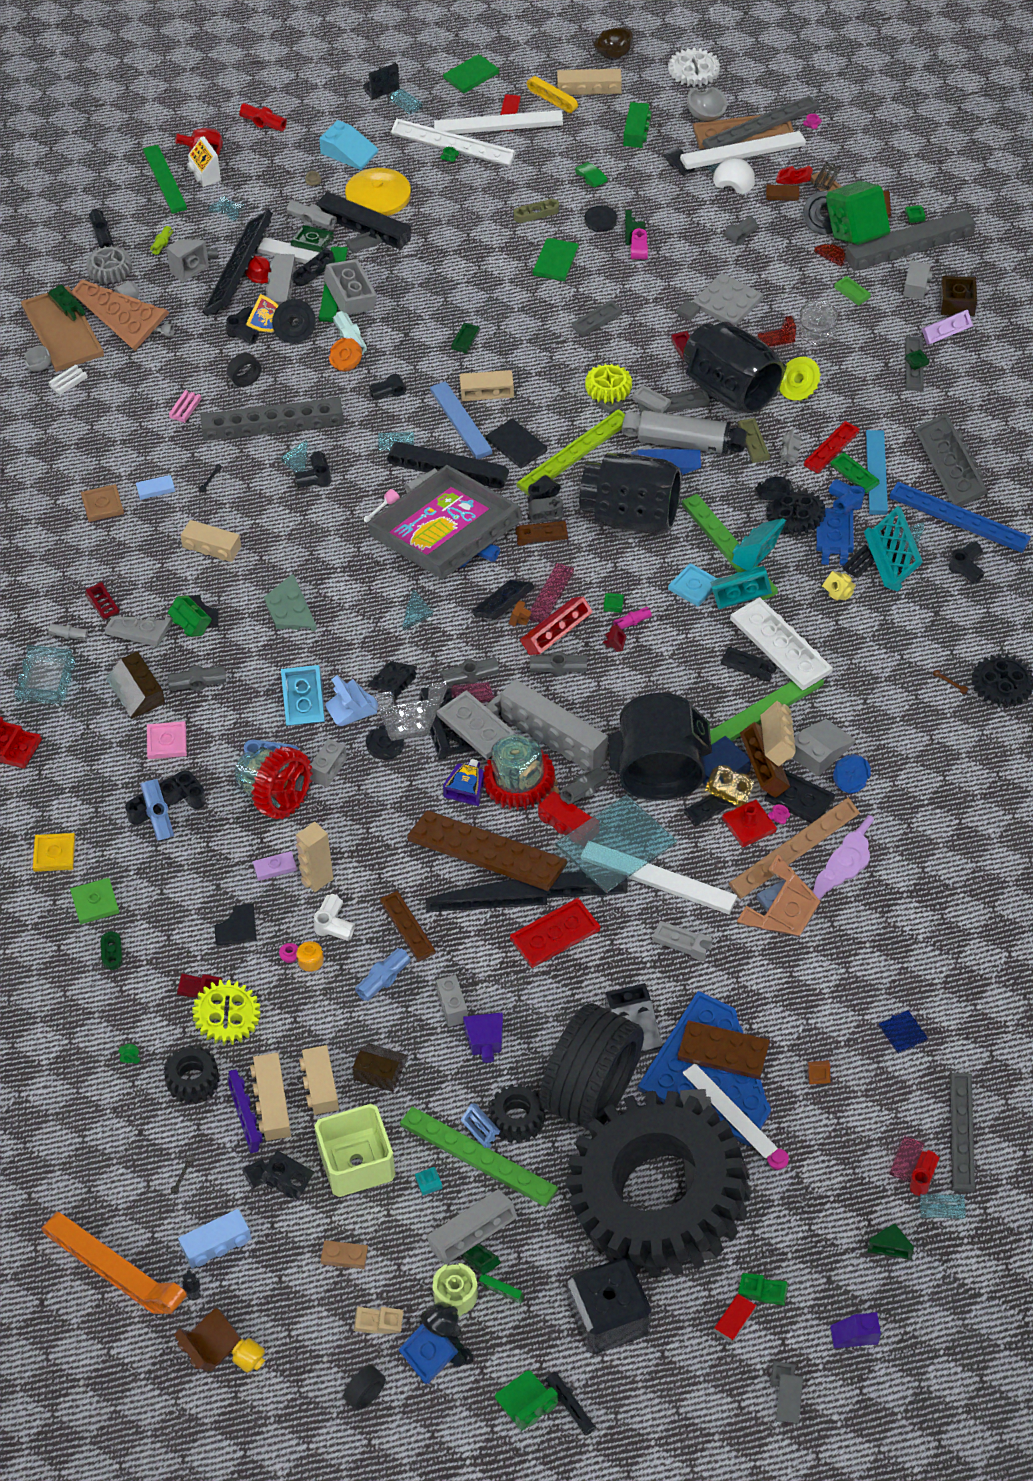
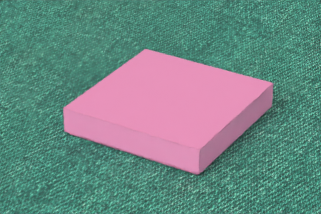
M185 721L147 724L148 759L187 756Z

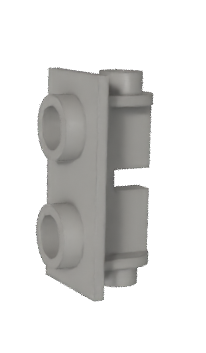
M795 428L786 433L782 439L784 445L779 453V456H781L780 464L785 460L793 465L798 460V450L800 449L802 439L799 434H794Z

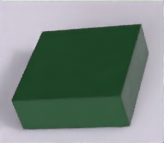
M921 349L905 355V360L913 370L929 365L930 360Z

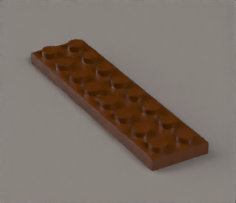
M426 810L407 835V839L410 842L549 891L567 865V859L429 810Z

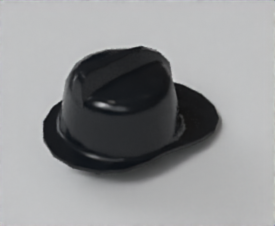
M438 1302L430 1309L422 1312L421 1321L423 1325L434 1335L440 1337L461 1336V1328L457 1324L459 1321L458 1309L455 1306Z

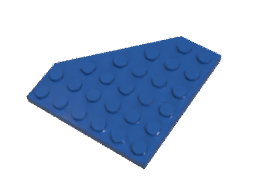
M697 991L639 1083L638 1091L644 1094L647 1091H656L660 1101L664 1103L667 1091L678 1092L680 1096V1090L697 1089L683 1074L693 1064L677 1060L687 1021L744 1033L739 1024L735 1008ZM697 1065L760 1130L763 1128L771 1114V1108L766 1100L761 1080ZM711 1103V1107L717 1111L720 1120L725 1119L728 1122L737 1141L751 1147L752 1144Z

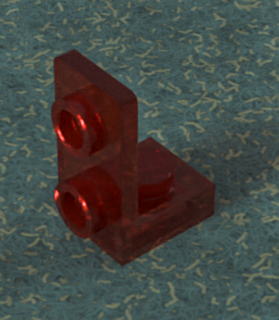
M792 315L785 316L781 330L758 333V339L769 347L795 342L796 325Z

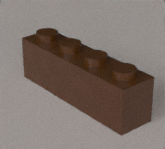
M753 722L741 731L740 735L761 789L776 798L787 790L790 784L782 765L778 767L765 756L762 727Z

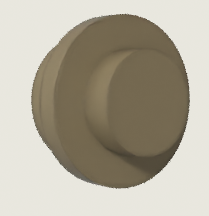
M310 171L306 174L305 182L307 185L316 186L321 183V176L316 171Z

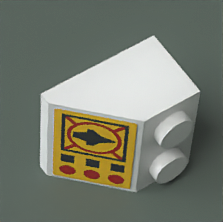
M203 136L189 153L187 166L189 171L194 173L196 181L205 187L221 181L218 155Z

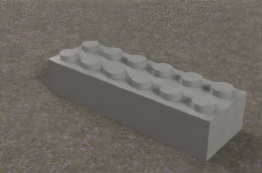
M516 679L501 693V717L506 722L514 724L522 732H527L535 740L546 744L551 750L564 755L567 760H572L583 770L590 772L599 768L607 760L608 736Z

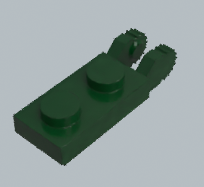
M62 284L47 292L49 298L72 321L76 320L74 311H77L81 316L86 314L83 307Z

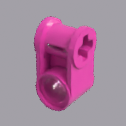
M639 228L632 232L631 260H648L647 232L644 229Z

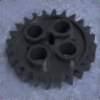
M800 488L797 492H794L792 489L791 493L785 497L768 502V507H766L768 522L778 519L786 520L782 529L785 535L788 532H791L792 536L795 532L801 535V531L808 533V529L814 531L815 526L820 527V522H824V517H826L823 499H820V495L815 496L814 492L808 494L807 489L804 492H801Z
M998 653L997 658L990 655V660L984 657L983 662H978L972 673V685L974 686V691H978V697L984 696V702L990 700L991 706L997 703L999 708L1001 704L1008 708L1011 703L1016 707L1017 702L1023 704V700H1028L1029 695H1032L1033 671L1028 670V664L1022 665V659L1017 662L1015 661L1016 656L1010 659L1008 654H1006L1005 658H1003Z

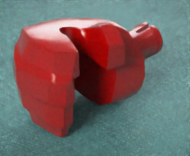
M211 128L195 129L191 136L177 133V137H175V144L189 146V153L203 136L217 155L220 154L223 144L219 131Z

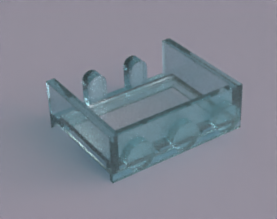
M27 645L28 657L23 659L22 662L23 674L18 676L19 687L15 686L14 688L16 702L27 700L54 703L62 706L63 699L67 698V684L71 683V669L75 668L76 663L72 650Z

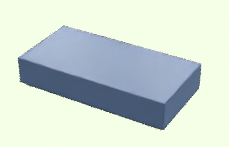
M171 475L136 483L140 500L175 492Z

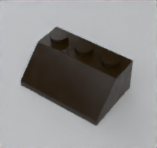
M138 651L121 658L106 677L108 684L130 719L165 704L161 686Z

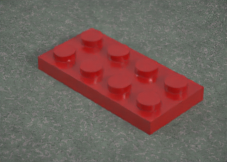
M576 898L510 934V940L530 967L534 968L601 931V926L581 900Z

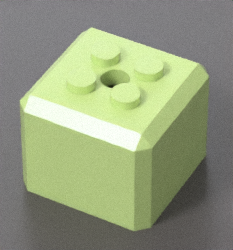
M368 1104L317 1120L314 1126L318 1150L334 1195L338 1197L345 1196L393 1180L395 1177L393 1151L377 1106ZM354 1158H360L362 1163L355 1166L351 1164V1161Z

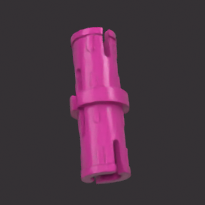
M646 606L638 611L628 612V615L614 620L613 624L618 625L621 629L636 626L638 622L651 618L652 614L649 607Z

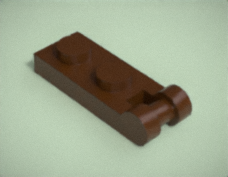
M566 521L519 525L515 528L516 535L518 536L517 544L519 546H525L527 543L568 539Z

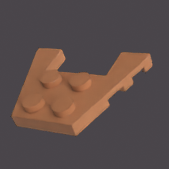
M777 854L768 871L785 880V884L765 916L746 906L737 923L800 937L821 901L796 875L793 869L787 865L783 858Z

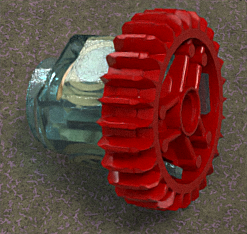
M520 735L503 737L493 745L491 749L492 759L487 761V765L484 766L485 772L483 773L484 787L490 799L495 800L496 805L501 803L502 808L508 805L509 810L512 807H516L517 811L519 807H524L526 810L528 805L534 808L535 802L540 804L541 798L545 799L547 794L551 793V788H554L556 779L555 769L548 754H544L537 741Z
M288 746L280 747V749L276 748L274 751L260 747L255 752H247L238 760L235 768L236 782L244 788L243 791L252 797L257 810L263 815L274 819L289 817L290 813H295V808H300L299 804L304 803V797L308 796L306 794L307 790L311 789L309 783L312 782L310 777L313 773L310 772L312 766L309 765L310 760L307 759V756L303 752Z

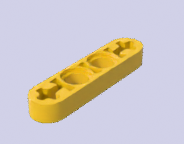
M533 76L526 82L531 92L567 113H572L578 108V103L572 96L544 80Z

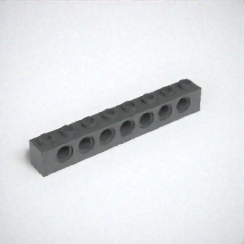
M341 397L200 414L204 441L344 425Z

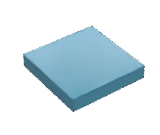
M690 563L668 585V590L699 607L713 592L710 582L715 581L717 578Z

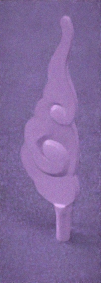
M868 815L859 828L846 835L842 846L831 855L826 869L817 876L813 893L819 900L827 891H830L834 886L841 885L845 880L854 878L860 870L868 865L870 859L869 844L864 835L874 821L872 816Z

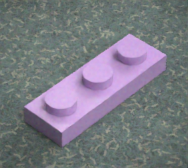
M964 310L921 329L928 345L970 328L973 324L968 310Z

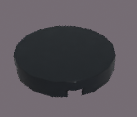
M604 205L591 207L585 213V225L595 232H598V230L607 232L616 226L617 213L613 208Z
M782 476L767 478L764 483L761 484L760 482L756 486L757 497L763 500L780 499L788 495L792 490L791 481L789 479L786 480Z
M379 726L375 730L372 729L366 737L368 753L379 760L393 759L400 755L404 749V737L401 731L393 726Z

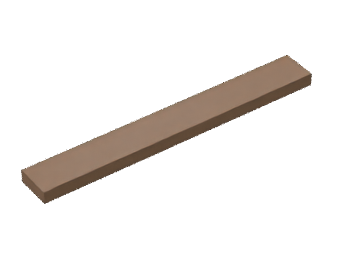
M848 797L728 884L737 897L742 899L774 876L768 869L777 854L789 865L856 817L860 812Z

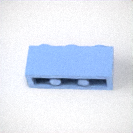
M236 1209L178 1237V1240L192 1269L196 1266L205 1265L208 1260L216 1256L221 1257L235 1247L244 1246L251 1240V1235L239 1209Z

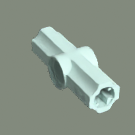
M343 311L338 312L333 317V321L339 330L340 337L353 338L360 344L363 355L367 351V346L361 338L357 324L352 323L347 313Z

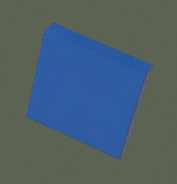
M423 1323L398 1349L425 1384H429L458 1353L447 1337L434 1335Z

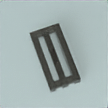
M825 162L814 181V186L830 190L841 171V166L835 167V164L829 165V162ZM832 171H835L831 179L829 180L828 184L825 185Z

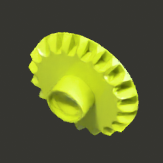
M797 357L786 364L787 368L779 389L787 399L802 401L804 398L808 399V396L813 394L815 389H818L817 385L821 382V373L814 360L808 357Z

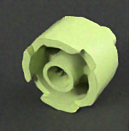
M462 1263L450 1266L446 1264L438 1269L433 1277L432 1290L435 1304L444 1302L450 1306H455L458 1309L459 1317L474 1307L478 1297V1286L475 1273L470 1267Z

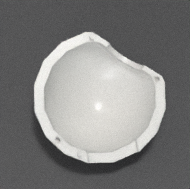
M731 158L724 160L718 165L714 172L713 181L717 188L723 189L725 186H732L736 193L745 194L755 184V173L750 164L745 160Z

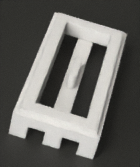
M74 365L49 381V386L61 395L86 379L87 373L83 372L81 368L78 369L77 365Z

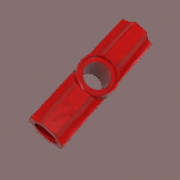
M243 103L239 110V116L252 120L259 128L268 126L281 132L286 128L287 119L273 114L268 107L259 109Z

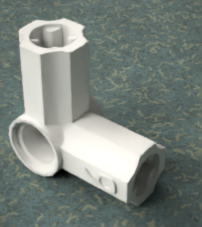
M326 895L319 911L315 913L314 931L319 936H327L329 934L349 941L353 935L355 924L336 918L343 904V900L337 895Z

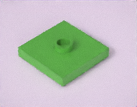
M109 878L70 888L80 924L119 914Z

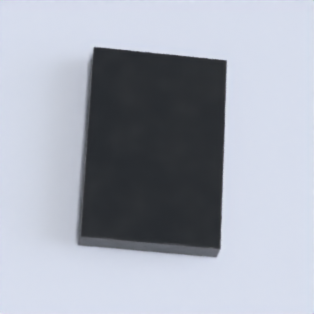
M513 418L486 435V440L520 469L547 452V446Z
M509 580L476 606L472 613L475 617L496 620L535 587L532 582Z
M786 770L784 772L790 787L776 798L769 793L765 795V801L773 805H783L788 809L789 813L810 823H813L826 813L836 794Z

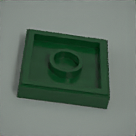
M303 225L290 240V246L321 252L334 238V232Z

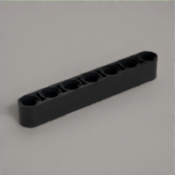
M394 442L387 456V461L394 466L425 473L430 472L432 469L439 471L448 465L484 486L497 489L504 487L509 475V469L501 464L401 442Z

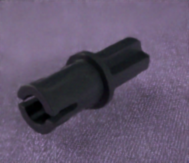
M187 1270V1274L182 1276L183 1290L187 1293L189 1300L195 1301L201 1296V1284L199 1279L196 1278V1274L192 1273L191 1270Z

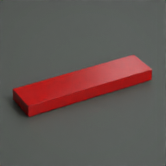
M844 421L804 461L803 466L819 474L859 434L860 429Z

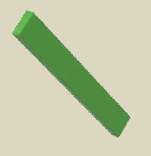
M819 680L805 690H802L795 682H789L710 731L711 745L724 736L731 741L741 736L740 732L753 722L761 724V714L776 701L789 707L823 686L824 680Z

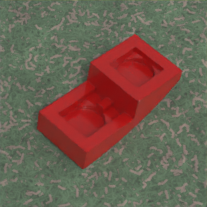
M810 165L795 170L793 166L778 171L776 182L777 184L808 182L811 179L813 169Z

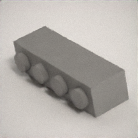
M274 254V260L270 262L271 272L268 273L269 284L266 285V297L276 302L278 306L284 301L291 299L294 281L293 273L296 270L295 254Z
M497 1189L426 1237L431 1251L446 1265L518 1217L513 1202Z

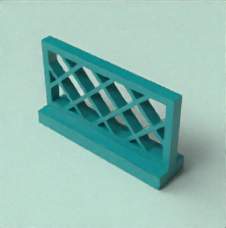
M899 506L893 509L873 529L868 527L864 531L884 586L897 592L902 588L901 582L923 563L902 508ZM898 515L897 523L893 524L895 516ZM886 526V530L883 536L880 531ZM895 527L893 537H890L891 528ZM903 528L902 538H898L900 529ZM888 539L892 540L889 549L887 548ZM897 540L901 541L898 551L895 550ZM906 542L909 543L907 552L904 551ZM897 553L895 563H893V554ZM903 554L906 555L904 565L900 564ZM913 555L916 561L909 565ZM899 567H903L901 574L898 576Z

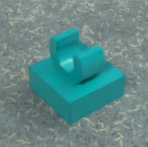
M435 1167L415 1173V1179L422 1196L443 1189Z

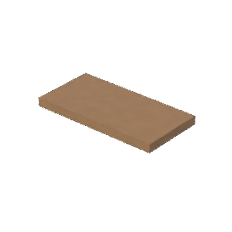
M66 286L67 291L74 297L69 286ZM48 293L21 301V306L41 345L45 346L50 353L51 364L55 372L104 356V351L84 315L81 316L77 311H74L76 320L72 321L49 298Z

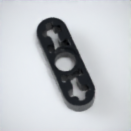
M328 249L323 250L293 273L295 284L300 287L305 286L325 271L326 264L335 263L333 252ZM312 266H318L316 270H310Z

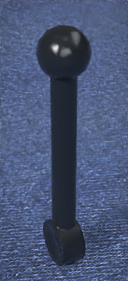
M220 464L215 465V470L212 472V474L207 479L205 484L199 487L201 493L206 492V487L208 486L210 481L213 479L215 474L222 469V466Z

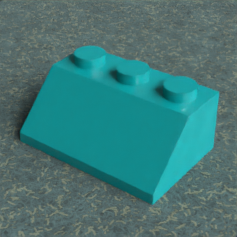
M773 520L761 523L757 528L754 527L749 537L745 536L741 545L737 544L734 548L732 562L746 571L757 567L775 548L786 520Z
M764 566L754 567L751 570L738 572L710 582L718 610L772 593Z

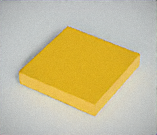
M75 833L35 835L33 871L74 870Z

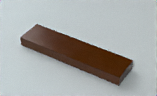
M398 890L380 898L382 907L416 961L420 962L436 954L435 948Z

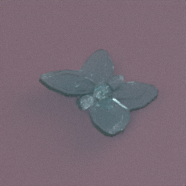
M221 197L218 202L210 205L208 211L212 213L222 211L223 214L227 211V216L235 221L239 216V209L245 207V204L233 203V201H229L226 197Z

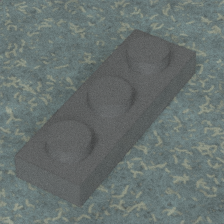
M610 300L572 322V328L584 337L622 315V308Z

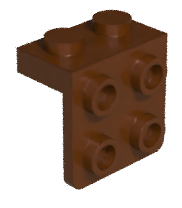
M214 1308L192 1331L179 1329L174 1334L178 1340V1347L191 1358L189 1361L192 1366L197 1370L202 1369L212 1372L241 1340L240 1335L222 1311Z

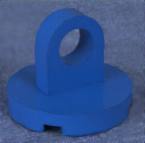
M851 754L835 762L833 778L839 789L847 793H855L866 786V781L871 776V767L866 759L860 755Z

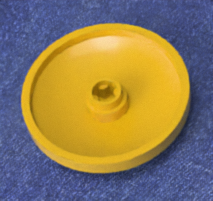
M370 168L355 174L348 181L345 187V196L349 201L389 216L399 212L408 204L411 197V188L407 178L395 170Z

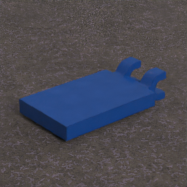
M825 508L826 517H824V522H820V527L816 526V551H822L821 564L829 565L830 554H840V565H844L848 562V553H853L854 550L853 509L840 515L836 513L835 508Z

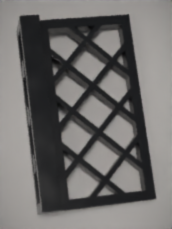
M428 687L421 688L419 703L439 760L446 759L447 754L476 751L465 740L455 736V731L450 733L444 730L447 724L437 716V710L442 708L447 702L454 699L452 695L462 694L465 691L464 687L429 691ZM433 697H441L445 700L441 704L435 701ZM452 739L460 743V745L456 747H450L449 742Z

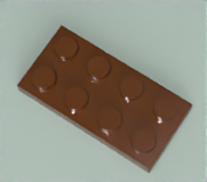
M688 1020L677 1060L760 1080L770 1040Z

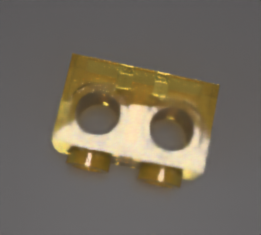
M719 765L712 770L705 790L740 807L748 802L754 781L750 780L745 774L733 772L726 765ZM719 776L724 779V784L720 782ZM737 784L741 787L742 792L737 790Z

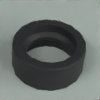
M241 353L235 356L227 367V375L239 387L253 384L262 372L261 364L250 353ZM251 364L250 369L246 373L237 376L242 367Z
M366 1366L350 1380L344 1390L343 1398L355 1410L364 1409L380 1394L385 1385L386 1377L375 1366Z

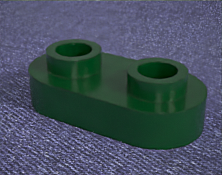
M109 931L103 934L100 939L101 960L106 969L116 970L123 963L122 941L117 932Z

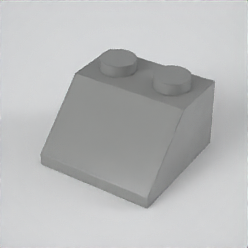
M180 239L166 247L170 272L182 283L209 267L206 242L204 240Z

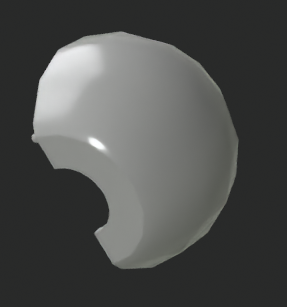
M691 88L687 96V106L692 115L697 119L705 122L714 121L724 114L727 108V99L717 88H709L705 92H699L698 88Z

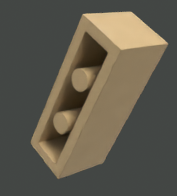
M512 370L460 374L461 400L514 398Z
M193 520L188 522L181 534L182 546L184 548L217 557L221 560L232 562L241 548L239 534Z
M327 1045L302 1050L303 1058L299 1059L301 1071H306V1076L303 1077L304 1087L310 1091V1095H306L308 1108L313 1107L314 1115L338 1111V1098Z

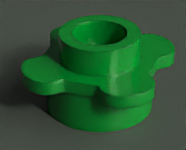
M448 146L443 149V154L440 158L454 162L459 152L454 147Z
M126 1044L119 1047L118 1052L121 1054L119 1060L121 1062H133L135 1064L140 1062L137 1046Z

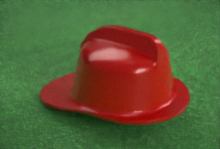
M254 255L248 263V269L244 273L252 282L259 284L268 283V273L271 272L270 263L265 257Z

